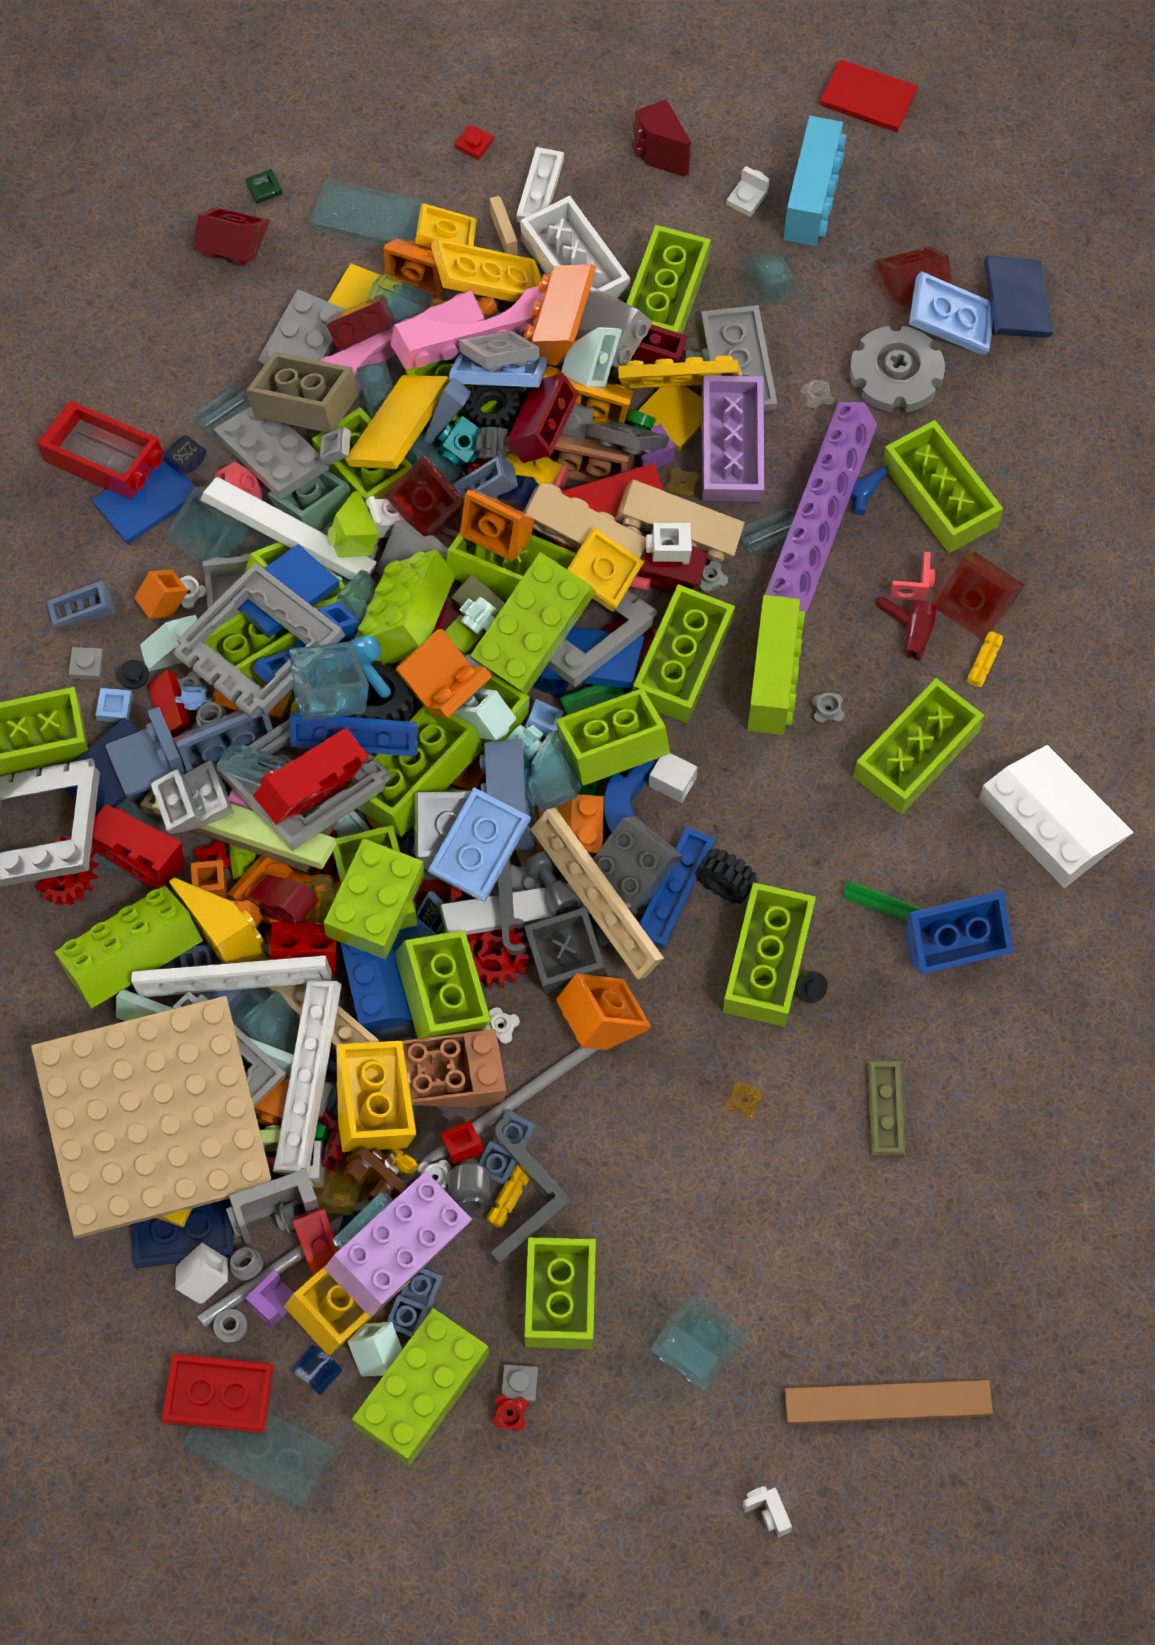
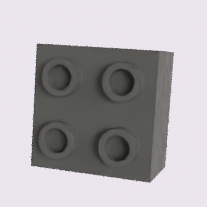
M631 816L625 817L620 821L593 860L617 894L634 908H638L648 904L683 855L637 817Z
M586 907L524 926L545 994L564 989L576 973L607 976Z

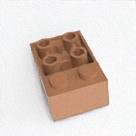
M496 1029L402 1041L412 1105L474 1108L498 1104L504 1101L506 1085Z

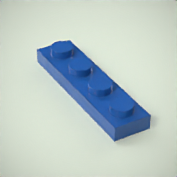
M294 712L290 716L291 747L314 748L347 728L366 753L415 757L418 752L417 722Z
M688 827L685 828L676 847V850L683 855L652 897L640 922V926L653 944L662 950L665 949L697 882L696 870L715 843V838Z

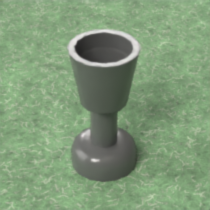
M543 851L533 855L525 863V872L532 879H542L547 887L545 895L553 917L578 910L581 907L582 901L563 881L556 880L552 873L555 863L547 852Z

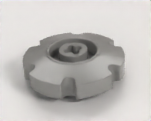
M889 326L881 327L865 335L860 340L859 351H853L850 364L851 383L854 388L863 389L862 399L874 408L886 412H893L895 407H901L905 412L915 411L930 403L935 396V387L940 388L942 386L945 372L943 354L940 350L931 349L933 340L919 330L902 326L900 331H892Z

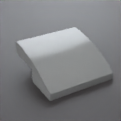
M399 520L395 522L376 572L383 576L384 569L389 563L396 560L400 562L411 558L418 552L422 551L425 553L433 549H437L446 562L448 548L433 535L424 537L407 521Z
M212 760L185 774L176 769L151 783L169 834L193 830L234 813L223 781L218 773L217 765Z

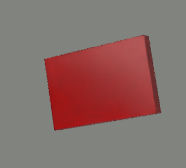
M840 59L820 99L819 106L898 133L917 93L918 86Z
M172 1354L161 1422L167 1425L265 1434L275 1368L274 1364Z

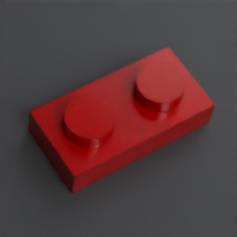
M322 1206L291 1218L312 1277L326 1266L339 1251Z

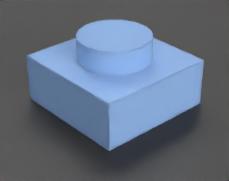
M101 688L95 715L97 721L119 723L123 718L129 720L133 698L132 692L129 690Z
M535 699L525 727L530 728V726L534 725L544 734L543 736L547 737L548 734L555 736L558 731L556 720L562 718L564 711Z

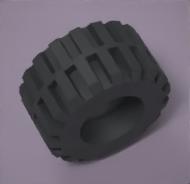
M375 661V664H371L391 690L387 698L379 696L358 667L349 668L350 673L344 672L340 676L341 681H337L335 686L336 716L409 722L414 717V693L397 673L395 665L391 663L382 665V661ZM368 701H382L386 704L380 706H368L364 703Z

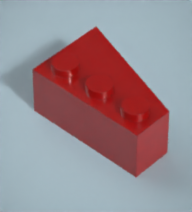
M345 728L297 759L292 760L276 772L271 770L259 780L261 785L253 794V797L275 825H278L343 791L368 760L369 756L348 729Z
M107 804L96 815L91 849L152 890L159 889L164 885L168 888L171 885L169 881L176 878L185 867L181 841L129 816L124 810L120 808L115 809Z

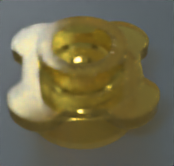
M679 467L673 468L670 471L671 481L666 485L667 491L678 496L692 497L695 494V482L699 480L698 473L696 471H682Z
M741 1081L734 1083L731 1098L727 1099L725 1103L726 1108L731 1112L738 1111L743 1113L745 1118L754 1117L756 1115V1105L763 1099L762 1091ZM741 1098H747V1102H742Z

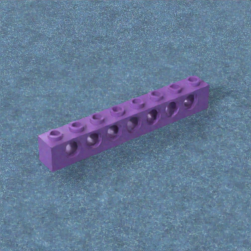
M838 402L765 595L800 599L799 611H805V616L877 427V423L865 402Z

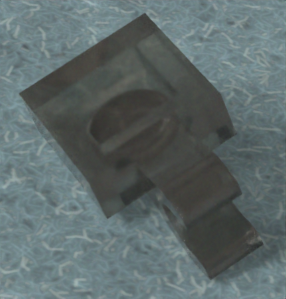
M430 1106L419 1122L414 1120L416 1135L407 1148H400L404 1155L408 1154L416 1160L417 1164L420 1163L438 1141V1137L434 1132L440 1131L448 1122V1119L442 1115L443 1111L436 1106Z

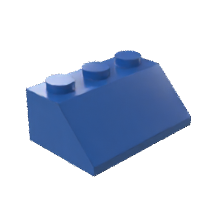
M996 891L909 912L906 940L911 965L923 975L1013 953L1004 891Z
M402 929L399 930L386 960L340 942L358 1023L371 1034L413 1024L394 956L396 950L406 940Z

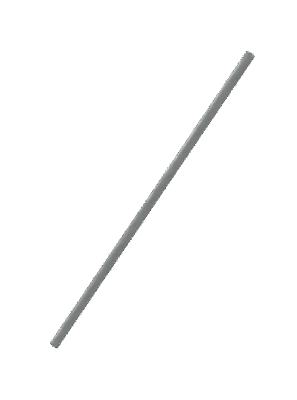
M580 1046L475 1120L472 1124L477 1135L503 1118L506 1110H514L599 1049H588ZM443 1143L416 1163L418 1166L422 1162H428L429 1164L438 1163L449 1156V1153ZM417 1168L410 1177H405L401 1173L397 1177L404 1184L408 1185L421 1174ZM367 1198L329 1223L334 1236L360 1219L362 1214L365 1215L375 1208ZM298 1245L261 1271L257 1276L248 1280L197 1316L204 1328L214 1322L220 1312L232 1309L245 1300L273 1270L282 1274L303 1259L304 1254L301 1246Z

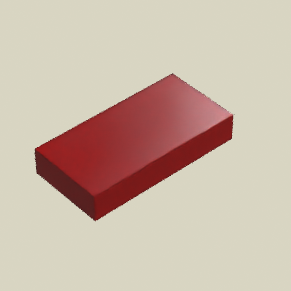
M166 670L148 685L153 707L160 708L171 736L174 738L187 728L190 722L184 708V703L175 702V697H181L176 673Z

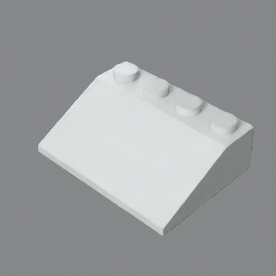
M1048 745L1003 769L983 785L979 801L1064 889L1133 834V831Z

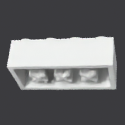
M571 196L520 220L521 241L544 274L549 275L554 266L592 264L597 267L591 286L621 301L629 298L630 277Z

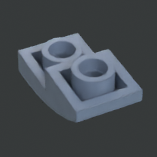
M506 1110L503 1118L510 1117L508 1126L502 1128V1133L512 1144H519L522 1138L528 1139L524 1147L526 1149L538 1124L511 1110ZM495 1136L489 1141L479 1164L489 1169L491 1179L503 1185L509 1180V1175L517 1165L496 1140Z
M423 1268L402 1289L400 1295H397L387 1322H392L395 1331L410 1337L414 1335L428 1316L445 1278L444 1276Z

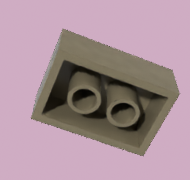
M279 352L272 354L246 390L254 417L327 433L336 429L359 396L352 367Z

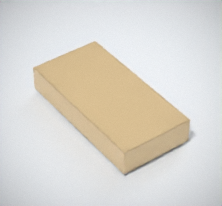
M501 197L489 198L490 215L504 252L518 255L517 238Z

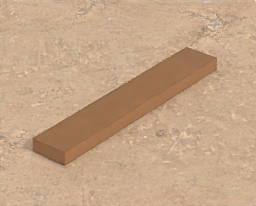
M989 1380L785 1388L787 1425L986 1417L993 1415Z

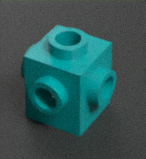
M461 416L455 419L451 426L447 424L440 432L437 439L441 442L436 449L442 452L441 457L451 465L456 466L459 464L461 466L468 461L473 463L479 455V451H475V437L480 435V428Z

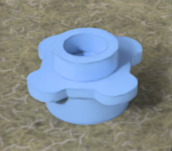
M186 686L181 690V697H175V702L184 703L185 709L199 710L203 704L212 702V698L206 697L207 690L205 688Z

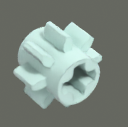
M480 596L476 602L468 598L459 609L465 615L461 622L477 635L483 630H488L495 619L494 615L498 611Z
M519 725L509 735L507 740L522 739L529 762H532L542 746L540 741L544 734L534 725L530 726V728Z

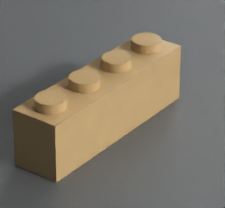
M634 479L625 486L615 517L616 520L623 522L622 525L625 527L632 526L651 534L653 523H690L691 546L708 553L707 559L720 563L723 560H729L735 555L745 523Z
M540 483L534 489L523 512L534 518V530L578 552L587 535L594 527L638 558L641 557L646 546V537L642 536V532L632 526L625 527L615 522L616 519L606 512L598 513L588 508L589 505L585 501L575 497L571 499L563 495L561 489L555 485Z

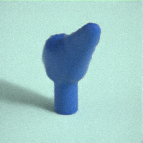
M881 467L868 476L856 480L850 496L851 499L855 500L854 514L861 516L866 513L867 499L874 494L876 488L888 472L887 467Z

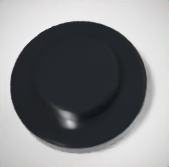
M130 660L119 668L118 678L125 688L139 689L148 682L149 670L143 662Z
M808 971L801 974L797 979V994L807 1003H815L821 1000L827 992V979L820 972Z

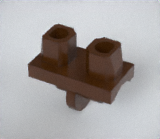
M362 1147L355 1153L353 1151L350 1152L345 1159L349 1164L342 1177L355 1187L360 1186L366 1179L372 1185V1188L366 1194V1198L374 1207L378 1208L385 1205L391 1198L400 1195L408 1187L396 1176L400 1169L392 1163L397 1156V1153L392 1149L383 1154L376 1147L371 1152L367 1148Z

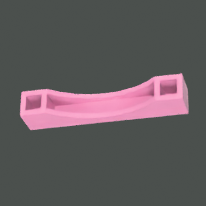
M538 286L526 289L521 298L511 308L498 316L484 321L445 323L420 317L394 324L391 346L405 370L415 367H424L441 360H450L461 353L459 352L458 343L460 339L511 330L523 337L527 326L533 323L534 317L530 316L535 300H540L542 292L538 291Z
M472 290L466 293L457 294L451 300L438 306H432L425 312L413 318L404 319L401 322L422 317L445 323H473L484 321L485 318ZM394 327L360 343L353 344L332 356L323 357L320 361L352 367L357 388L360 392L362 386L372 373L389 358L396 355L391 346Z

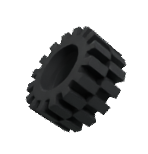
M474 385L475 390L469 389L471 395L465 403L467 420L480 429L482 427L506 429L507 427L512 430L514 422H516L520 414L519 396L513 386L509 388V386ZM489 401H498L504 405V409L496 414H487L481 410V407Z
M718 848L708 851L695 873L696 877H699L698 881L705 884L703 887L707 890L711 889L715 895L718 894L724 900L728 899L730 903L734 904L735 902L738 904L744 902L751 892L753 882L756 883L758 880L756 873L752 872L753 869L750 866L744 865L746 863L744 860H738L733 853L729 855L726 850L722 849L720 851Z

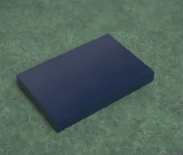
M987 255L984 260L995 334L1041 338L1051 337L1053 328L1041 260Z
M123 718L76 760L93 759L95 767L100 772L95 817L106 804L116 808L128 798L123 791L106 750V744L139 732L126 718ZM78 786L64 788L76 800Z
M230 1199L192 1208L184 1227L157 1218L131 1224L134 1268L180 1263L201 1243L224 1257L232 1256L235 1253L233 1228L226 1208L231 1207Z

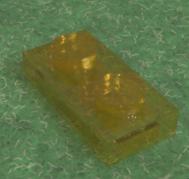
M345 1160L335 1172L331 1171L318 1201L319 1207L322 1206L325 1212L352 1215L365 1185L366 1179L360 1186L355 1187L342 1177L349 1164Z

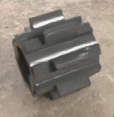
M482 427L480 429V435L475 437V451H479V459L492 460L498 455L507 459V453L511 451L510 446L506 442L509 437L508 429L500 427Z

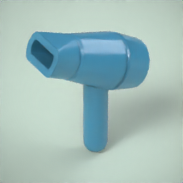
M374 636L357 637L334 649L322 658L326 670L358 667L380 697L387 698L391 693L388 685L371 665L381 655L380 644Z

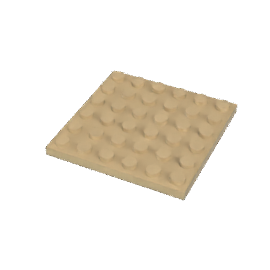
M226 996L31 1045L75 1239L229 1199V1196L272 1181Z

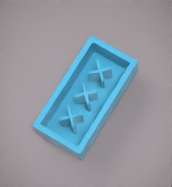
M809 116L787 207L784 232L785 241L817 246L819 237L825 238L827 220L832 210L833 194L836 192L838 184V173L842 167L843 151L847 137L846 134H842L843 122Z

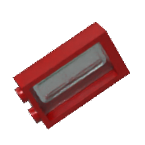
M73 401L68 402L37 442L43 461L129 499H132L137 491L144 487L147 478L154 469L160 466L164 457L157 437Z

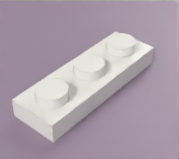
M536 147L516 215L518 223H520V220L551 205L564 161V152Z

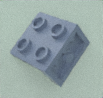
M159 707L147 711L151 722L146 724L147 729L106 744V750L126 797H131L151 789L152 782L176 769L185 774L180 754Z

